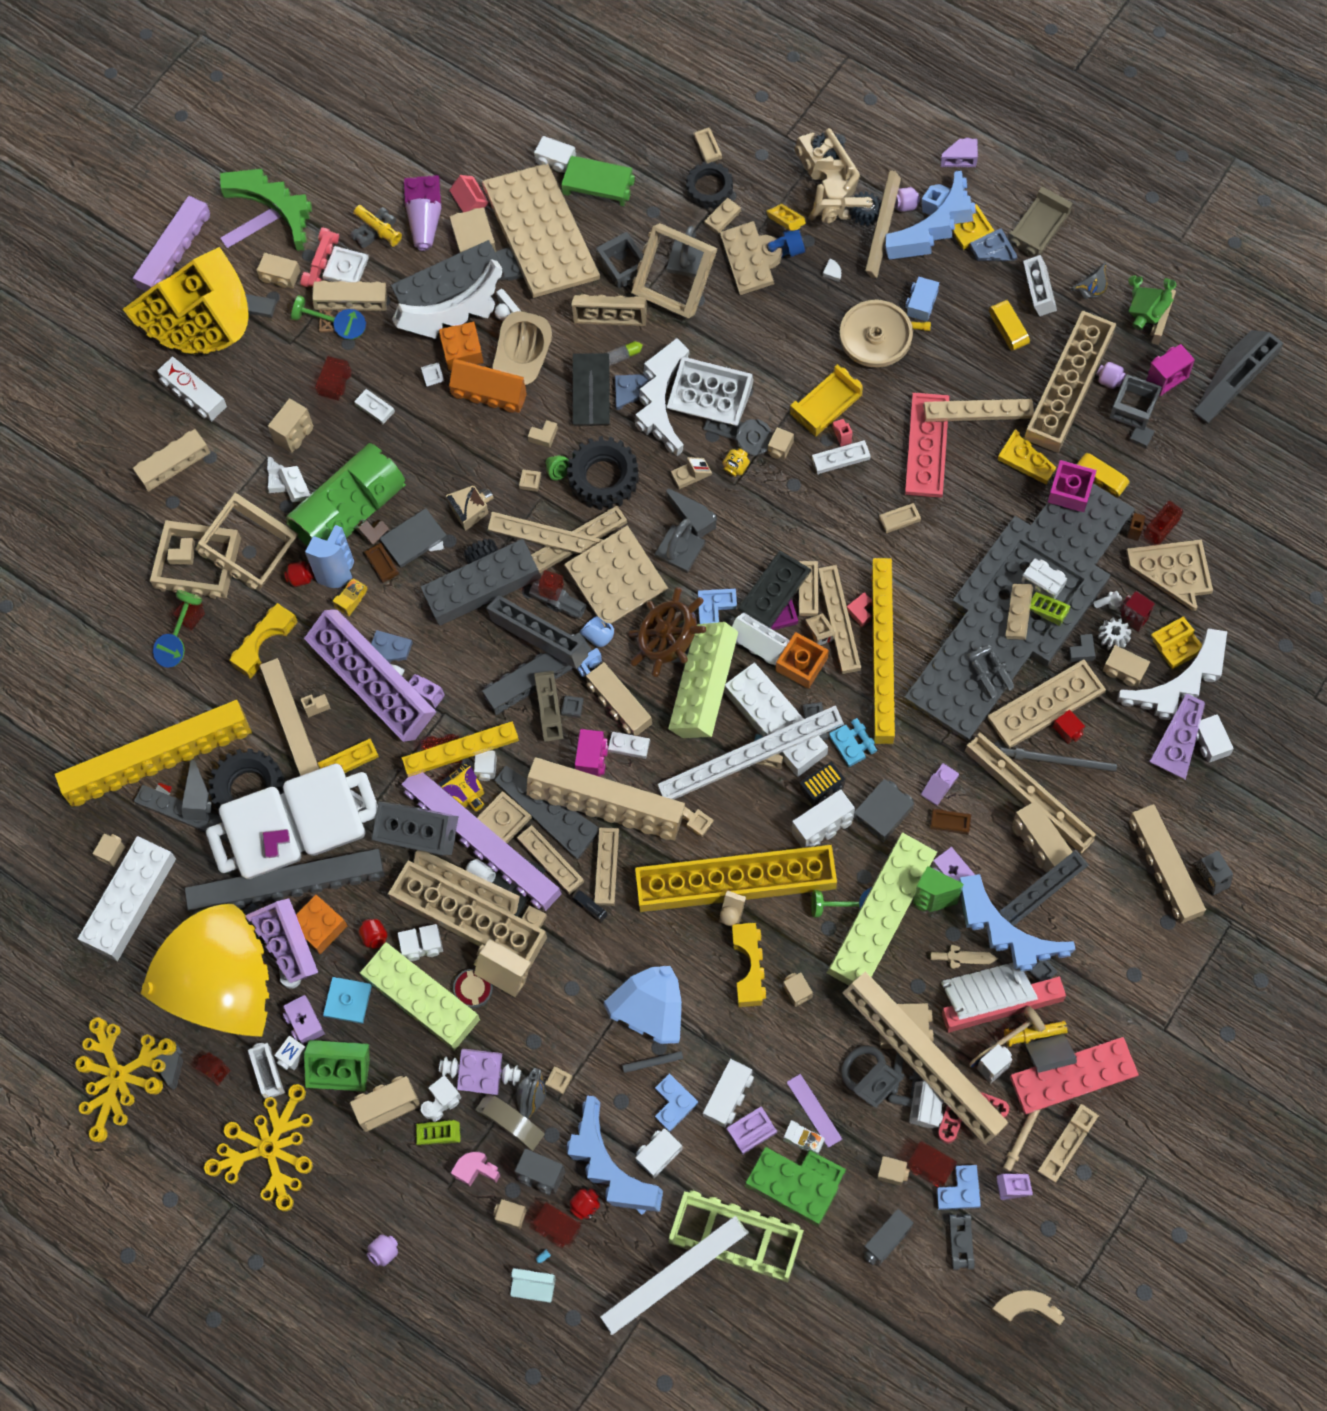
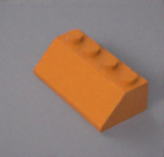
M457 359L453 361L449 384L451 395L458 399H469L474 403H484L492 408L499 407L511 413H520L527 395L524 377Z

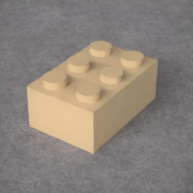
M399 1076L386 1086L379 1085L373 1089V1092L367 1095L365 1093L360 1094L354 1098V1101L350 1102L357 1120L365 1132L421 1107L407 1076L404 1078Z

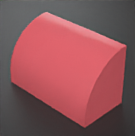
M460 175L450 188L451 194L463 213L475 208H485L489 203L473 176Z

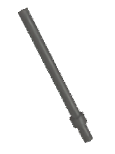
M1000 747V750L1006 756L1015 757L1014 759L1018 760L1025 758L1114 772L1117 769V764L1030 752L1024 751L1023 748L1010 749Z

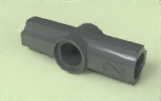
M538 580L531 586L529 595L546 603L551 610L555 612L562 611L578 620L583 616L586 604L570 597L565 590L558 587L554 589Z

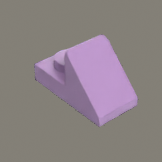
M942 764L936 774L931 776L921 796L938 806L959 777V773Z
M1001 1174L997 1176L1001 1200L1033 1195L1028 1174Z

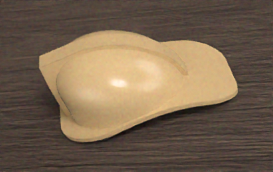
M522 311L509 314L501 326L493 369L524 377L525 385L532 383L541 370L551 343L552 330L549 322L541 316Z

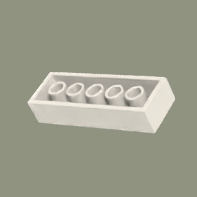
M755 662L725 684V694L763 737L804 720ZM817 736L779 754L783 756V761L799 777L827 755L828 746Z
M137 836L78 940L84 946L118 961L176 860L174 855L170 851Z

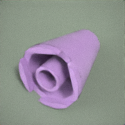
M430 199L410 200V204L406 203V211L414 246L420 251H427L433 244L441 212V204L438 201H435V204L430 203Z

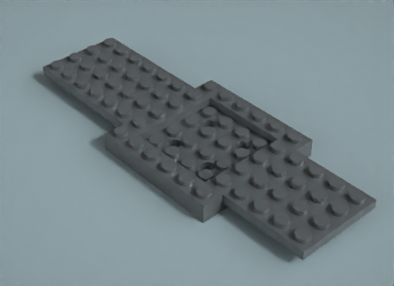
M1093 484L1084 512L1047 503L1031 525L1014 516L953 599L952 607L965 614V616L909 690L904 700L969 742L1007 687L998 672L994 673L993 669L995 666L989 658V654L976 659L984 671H989L990 673L988 678L997 692V697L992 699L981 680L977 681L976 677L978 674L972 666L973 661L968 660V654L979 647L991 645L993 647L992 652L996 653L1001 663H1006L1007 667L1005 670L1012 681L1030 656L1048 666L1108 583L1111 575L1097 567L1096 564L1132 516L1135 509ZM1037 559L1039 561L1044 560L1055 571H1062L1067 578V582L1056 600L1071 606L1061 626L1042 616L1041 619L1034 620L1031 617V614L1034 612L1030 610L1026 640L1007 639L1006 629L1013 584H1024L1021 582L1024 571L1020 569V566L1023 564L1030 566L1032 561ZM1033 589V592H1032V598H1033L1034 594L1037 592V591H1035L1034 589ZM1007 593L1010 598L1003 600L999 597V594ZM1038 599L1034 606L1038 607L1041 600ZM1044 603L1041 609L1045 610L1048 604ZM1051 606L1049 612H1052L1054 607Z

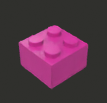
M1181 344L1177 347L1173 346L1166 351L1165 355L1162 357L1157 356L1152 360L1146 381L1161 386L1159 396H1162L1189 378L1195 359Z
M1060 460L1048 503L1084 512L1097 470Z
M580 729L575 769L601 777V775L605 774L606 763L604 761L608 755L607 739L604 738V732Z

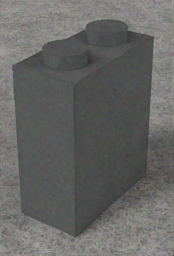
M883 779L857 808L853 819L884 843L913 810L914 802L910 795L900 792L895 783Z

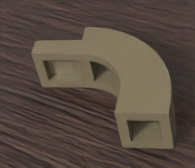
M554 671L535 673L544 742L563 739Z
M486 1094L475 1109L479 1114L496 1123L520 1144L532 1151L545 1135L522 1114L495 1096Z

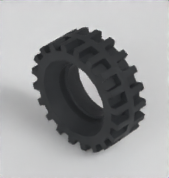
M599 436V441L594 442L590 438L588 439L589 444H579L580 449L578 451L574 449L572 452L573 458H569V468H567L569 485L572 488L573 495L578 496L579 502H587V507L589 508L597 505L598 510H602L603 506H608L610 510L613 508V504L616 503L619 506L623 505V500L631 498V492L636 491V484L639 482L638 464L629 446L625 448L624 442L621 440L618 443L614 442L613 437H610L609 441L603 440V436ZM601 461L611 462L619 468L620 478L611 487L596 488L586 478L589 467Z
M248 748L247 752H242L241 749L236 750L237 754L233 756L228 753L226 755L228 759L224 762L221 760L217 762L219 767L217 770H212L213 778L209 779L211 787L209 794L218 811L222 804L234 800L231 795V786L240 775L253 772L259 774L264 778L266 788L275 787L280 794L284 793L283 785L285 778L278 764L274 762L270 755L266 756L260 750L256 753L251 748Z

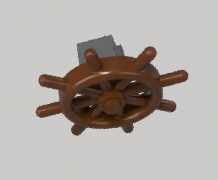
M680 587L674 589L671 601L663 602L658 606H655L652 601H648L646 606L650 612L643 620L640 629L628 632L630 638H638L640 652L630 661V664L636 666L647 657L654 662L653 677L659 676L663 663H687L688 651L695 634L706 632L705 626H697L694 611L703 604V598L698 597L687 607L682 602H679L682 592ZM676 612H681V614L675 618ZM659 645L658 651L653 652L652 650Z

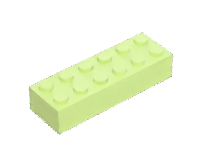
M726 622L697 624V626H705L706 632L695 634L690 644L687 655L688 661L685 663L668 728L681 738L712 737L738 636V631Z
M388 943L382 946L360 972L364 980L372 984L374 988L454 1051L480 1021L476 1012Z

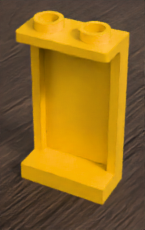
M836 365L834 372L799 403L794 401L790 405V414L816 437L862 396L863 386L859 380L853 379L845 368Z

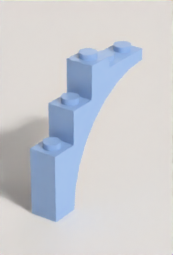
M962 171L954 173L952 189L945 202L936 212L910 228L886 234V249L889 259L931 254V246H934V240L952 238V230H955V224L973 221V214H976L975 203H971L970 196H968L967 191H964L967 188V179L963 178Z
M980 875L960 877L959 882L964 884L961 892V901L966 928L972 927V930L983 929L986 925L990 949L996 948V951L1008 949V946H1010L1014 969H1020L1021 972L1030 971L1037 964L1036 958H1039V961L1049 960L1051 956L1056 955L1059 958L1071 956L1070 953L1075 951L1074 941L1054 942L1042 940L1027 935L1015 928L992 905L984 890Z
M587 1096L586 1102L582 1106L583 1119L578 1126L579 1135H571V1140L567 1143L568 1155L573 1160L590 1162L586 1167V1175L591 1182L610 1185L606 1189L605 1196L612 1206L660 1212L663 1191L658 1186L642 1183L629 1177L611 1160L600 1133V1101L595 1096Z

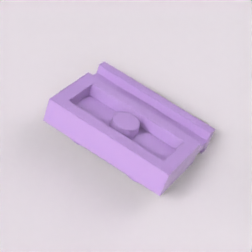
M759 1107L727 1128L742 1154H745L777 1133L762 1107Z

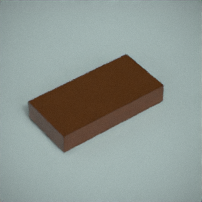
M381 543L365 551L366 557L382 583L399 575L398 570Z
M932 809L930 829L969 835L972 814Z

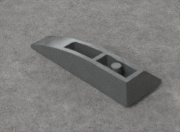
M1251 330L1228 352L1194 410V414L1208 424L1280 353L1283 342L1270 332Z

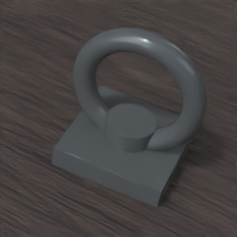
M689 226L685 234L695 238V227ZM674 240L667 272L695 278L704 252Z
M684 519L678 527L672 524L654 555L655 558L688 573L705 545V540L691 534L692 521Z
M860 1046L847 1055L842 1065V1079L845 1085L875 1108L903 1079L898 1072L886 1064L882 1052L873 1046ZM862 1054L873 1055L878 1063L859 1084L853 1082L850 1077L852 1062Z

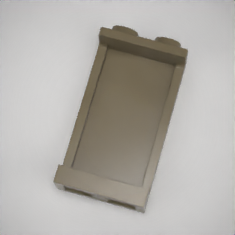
M1041 187L1036 200L1015 229L1009 232L1008 241L1011 246L1022 250L1030 257L1041 255L1071 213L1073 203Z

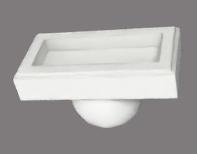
M500 289L497 291V298L500 303L494 311L497 319L504 321L509 314L521 311L504 290Z

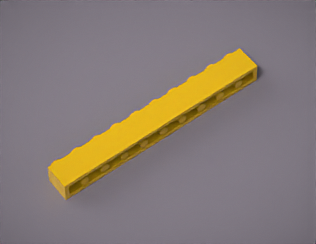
M873 558L875 744H893L895 720L892 558Z

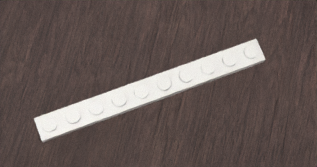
M835 705L658 784L663 797L674 800L840 727L844 723Z

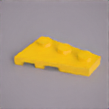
M1016 429L997 459L1046 485L1056 470V467L1042 453H1038L1028 440L1025 441Z

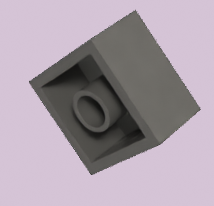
M525 1149L515 1173L521 1184L527 1187L534 1185L539 1188L538 1191L546 1195H550V1193L556 1195L566 1171L562 1164Z

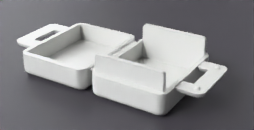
M333 764L286 781L283 785L285 792L283 794H280L275 787H269L222 804L219 808L222 823L211 826L206 830L218 870L221 873H227L239 868L240 874L245 879H252L298 862L301 859L302 851H306L310 856H315L362 839L365 835L362 823L375 819L378 808L367 775L360 772L346 777L342 767L339 764ZM355 786L359 787L366 809L360 812L357 810L350 788ZM288 829L290 843L278 845L279 857L266 858L263 832ZM227 834L235 857L227 859L220 835Z

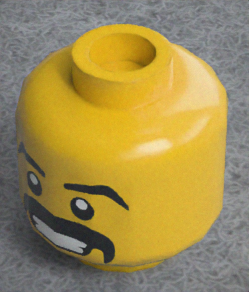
M740 448L738 450L731 449L722 462L723 469L734 477L742 475L750 463V460L747 458L748 453Z

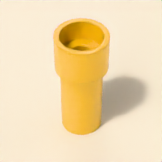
M911 322L912 329L930 331L931 322Z

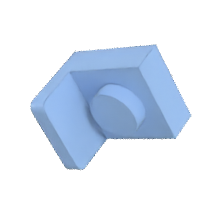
M596 648L589 652L588 657L577 668L582 677H586L590 673L589 668L597 667L602 661L599 650Z

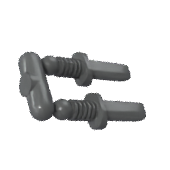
M986 645L969 653L968 660L973 661L972 666L978 674L976 677L977 681L981 680L988 694L993 699L997 697V692L988 678L990 673L989 671L985 672L976 659L989 654V658L995 666L993 669L994 673L998 672L1009 691L1014 688V684L1005 670L1007 667L1006 663L1002 664L996 653L992 652L993 647Z
M897 1052L894 1070L904 1078L905 1074H901L904 1058ZM914 1070V1075L909 1077L910 1080H913L910 1093L912 1098L896 1095L899 1088L898 1084L891 1091L892 1094L888 1097L889 1102L900 1106L912 1107L915 1082L924 1081V1079Z

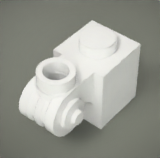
M445 1075L429 1087L430 1092L435 1097V1101L433 1103L430 1101L424 1102L421 1105V1112L425 1118L436 1122L442 1118L444 1110L446 1111L448 1108L453 1109L459 1104L461 1096Z

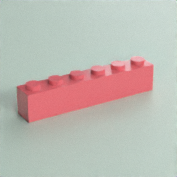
M1056 977L1031 984L1037 995V1000L1027 1001L1026 1003L1008 1006L1007 1008L978 1014L959 1020L953 1006L943 1008L942 1016L947 1032L1023 1013L1027 1006L1037 1009L1063 1002L1066 994L1061 979Z

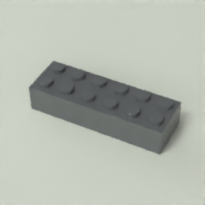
M487 240L392 284L391 287L399 304L409 306L440 304L455 298L471 287L483 274L491 259L498 261L499 264L500 261L490 241ZM502 268V275H501L500 279L503 278V277H505V273H504L503 268Z
M521 539L421 586L439 626L492 602L498 595L501 597L542 577L524 539Z

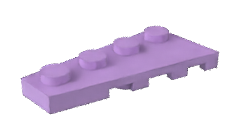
M1186 693L1150 763L1186 780L1205 705L1204 701Z

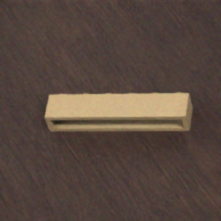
M1153 804L1133 812L1129 820L1130 827L1133 831H1136L1138 843L1142 849H1145L1149 865L1154 867L1155 878L1159 884H1162L1164 896L1173 906L1172 912L1174 917L1179 919L1182 924L1202 916L1206 908L1155 805Z

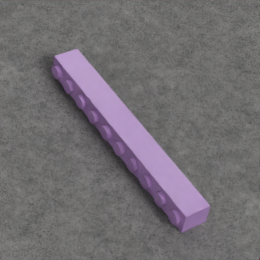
M420 773L408 777L401 784L405 790L403 793L410 800H413V798L419 802L417 805L420 808L459 816L456 835L461 838L459 841L466 848L469 846L475 850L473 853L480 860L486 859L489 862L487 865L494 872L500 871L503 874L502 878L508 884L514 883L517 886L516 890L522 896L528 895L532 899L530 902L536 908L540 909L542 907L546 911L562 894L553 882L426 774Z

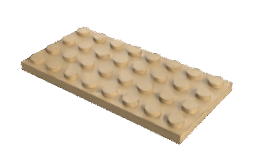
M548 163L547 165L543 164L482 181L485 193L533 298L600 279L597 267Z

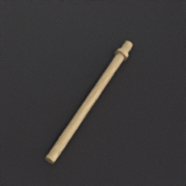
M1040 1110L1029 1113L1011 1152H1008L1006 1156L1007 1160L1003 1166V1169L1010 1172L1014 1163L1018 1162V1155Z

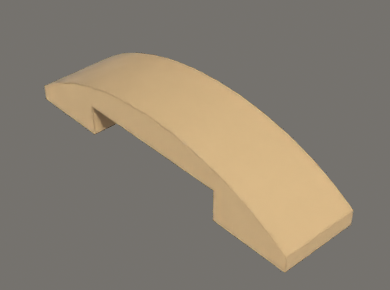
M1081 1104L1038 1172L1056 1183L1099 1115Z

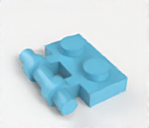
M857 718L851 722L854 729L849 730L847 725H844L829 733V737L848 767L866 758L863 751L868 749L870 754H874L877 751L874 746L875 742L872 738H869L865 731V726ZM857 735H859L863 741V743H861L860 745L854 738Z

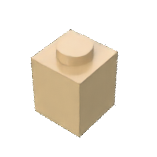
M777 427L768 444V454L775 459L785 460L794 442V434Z
M104 834L93 855L97 860L115 867L125 846L121 842L122 839L114 834H111V836Z
M793 973L785 978L786 981L783 982V987L794 1007L813 997V992L802 973L797 975Z
M883 1156L877 1180L901 1186L902 1182H907L910 1169H906L907 1162Z
M502 1199L500 1204H496L493 1216H496L495 1220L497 1223L520 1230L527 1209L525 1206Z

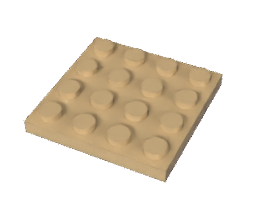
M628 525L564 564V567L595 615L610 624H613L668 589Z

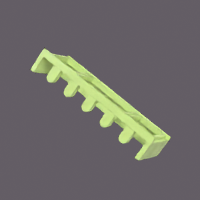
M684 1191L669 1237V1244L690 1250L700 1243L677 1235L687 1204L710 1212L702 1240L710 1235L716 1214L731 1219L736 1216L740 1222L766 1230L757 1259L755 1261L728 1251L722 1252L715 1259L788 1283L803 1235V1230L800 1229V1226L793 1223H788V1225L780 1223L778 1218L771 1216L768 1218L761 1217V1214L754 1210H749L748 1212L740 1210L741 1207L729 1203V1206L722 1204L721 1200L714 1197H709V1199L701 1197V1194L696 1191H690L689 1193ZM772 1232L795 1239L786 1270L762 1263Z

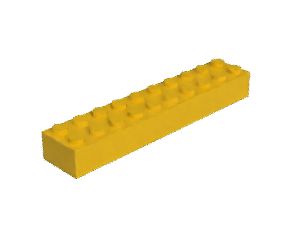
M234 700L55 774L62 795L71 806H80L89 799L102 797L106 792L117 791L123 785L136 783L140 778L153 776L165 768H173L179 762L190 761L194 756L201 753H209L218 746H226L230 741L243 739L252 731L238 700Z
M832 845L635 868L640 912L723 903L727 891L744 896L746 900L808 893L813 892V890H834L837 887Z

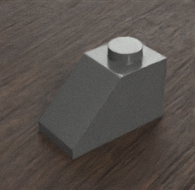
M167 1043L163 1047L164 1050L167 1048ZM177 1043L174 1054L170 1056L161 1054L153 1059L165 1062L166 1067L160 1073L172 1090L177 1087L183 1059L180 1055L183 1051ZM160 1062L156 1065L158 1069L161 1066Z

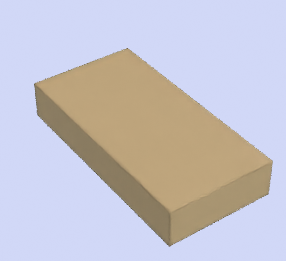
M710 127L693 133L705 162L710 163L722 159V154Z
M914 503L879 515L886 533L921 521Z

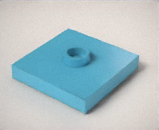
M332 977L323 1016L363 1024L372 984Z

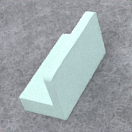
M513 1268V1282L510 1293L512 1297L549 1303L552 1301L556 1278L554 1275Z

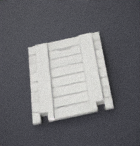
M1013 963L944 980L941 983L959 1020L1038 999L1024 971L1021 972L1020 969H1014Z

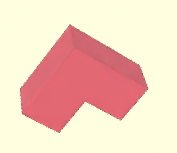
M844 419L833 422V430L840 446L851 444L852 430L849 423L846 424Z
M864 592L847 606L848 613L861 627L871 621V615L866 609L872 605V600Z

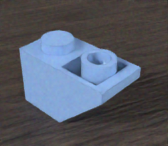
M940 184L930 186L922 198V212L928 215L936 212L945 202L951 189Z

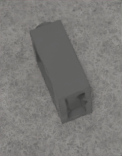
M628 232L596 248L597 258L618 289L628 286L637 277L638 264L619 274L609 258L630 248L639 262L643 259V254Z
M1127 374L1112 408L1110 418L1145 430L1162 387ZM1126 390L1152 399L1147 412L1121 404Z
M897 1209L865 1245L863 1250L865 1260L871 1265L876 1264L879 1267L910 1232L914 1223Z

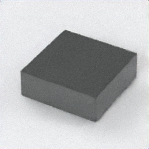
M1147 427L1145 430L1135 428L1129 441L1147 448L1155 431Z
M565 696L561 712L562 716L581 718L584 698Z
M1047 960L1039 961L1029 971L1038 982L1049 980L1058 973Z

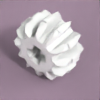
M1111 618L1110 622L1106 620L1103 626L1099 628L1098 639H1102V645H1108V650L1115 645L1125 648L1126 643L1131 639L1129 636L1131 630L1127 629L1128 623L1121 624V619L1118 622L1114 618Z

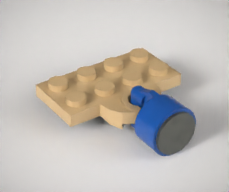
M754 221L720 232L740 295L773 285L774 281L770 269L780 264L781 257L789 254L790 257L805 253V250H807L800 228L794 231H783L784 236L779 239L768 235L759 236Z

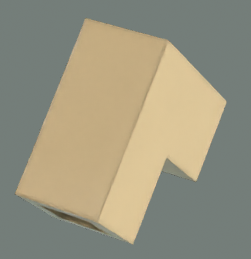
M546 420L543 430L531 427L528 441L550 448L558 430L557 423Z
M181 538L180 549H168L167 560L169 564H193L195 549L193 538Z
M312 694L301 698L308 717L331 709L325 694L313 698Z

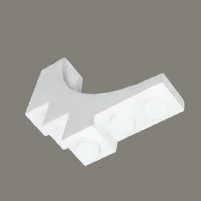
M491 259L483 274L471 287L455 298L440 304L429 306L398 304L392 319L395 326L436 339L437 334L440 333L439 329H442V323L451 326L464 324L468 320V313L488 318L494 310L495 302L491 295L495 291L497 280L502 275V267L498 261Z
M678 338L644 363V375L651 381L640 389L639 399L646 407L638 412L635 417V425L639 431H643L646 435L653 431L654 436L658 440L661 439L666 449L670 453L673 452L676 456L682 453L683 443L676 436L669 423L665 409V395L671 378L679 368L682 357L688 358L689 350Z
M1207 629L1197 658L1179 677L1152 689L1137 691L1120 690L1117 702H1121L1124 706L1140 705L1141 708L1148 710L1155 708V716H1159L1163 720H1170L1177 712L1179 697H1182L1181 699L1183 700L1186 693L1195 698L1198 697L1201 678H1204V681L1215 682L1220 679L1227 631Z

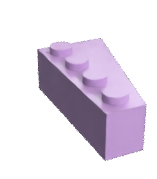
M289 898L277 901L246 915L247 919L252 921L256 927L255 931L258 936H262L266 942L268 951L272 952L276 957V963L290 983L318 973Z

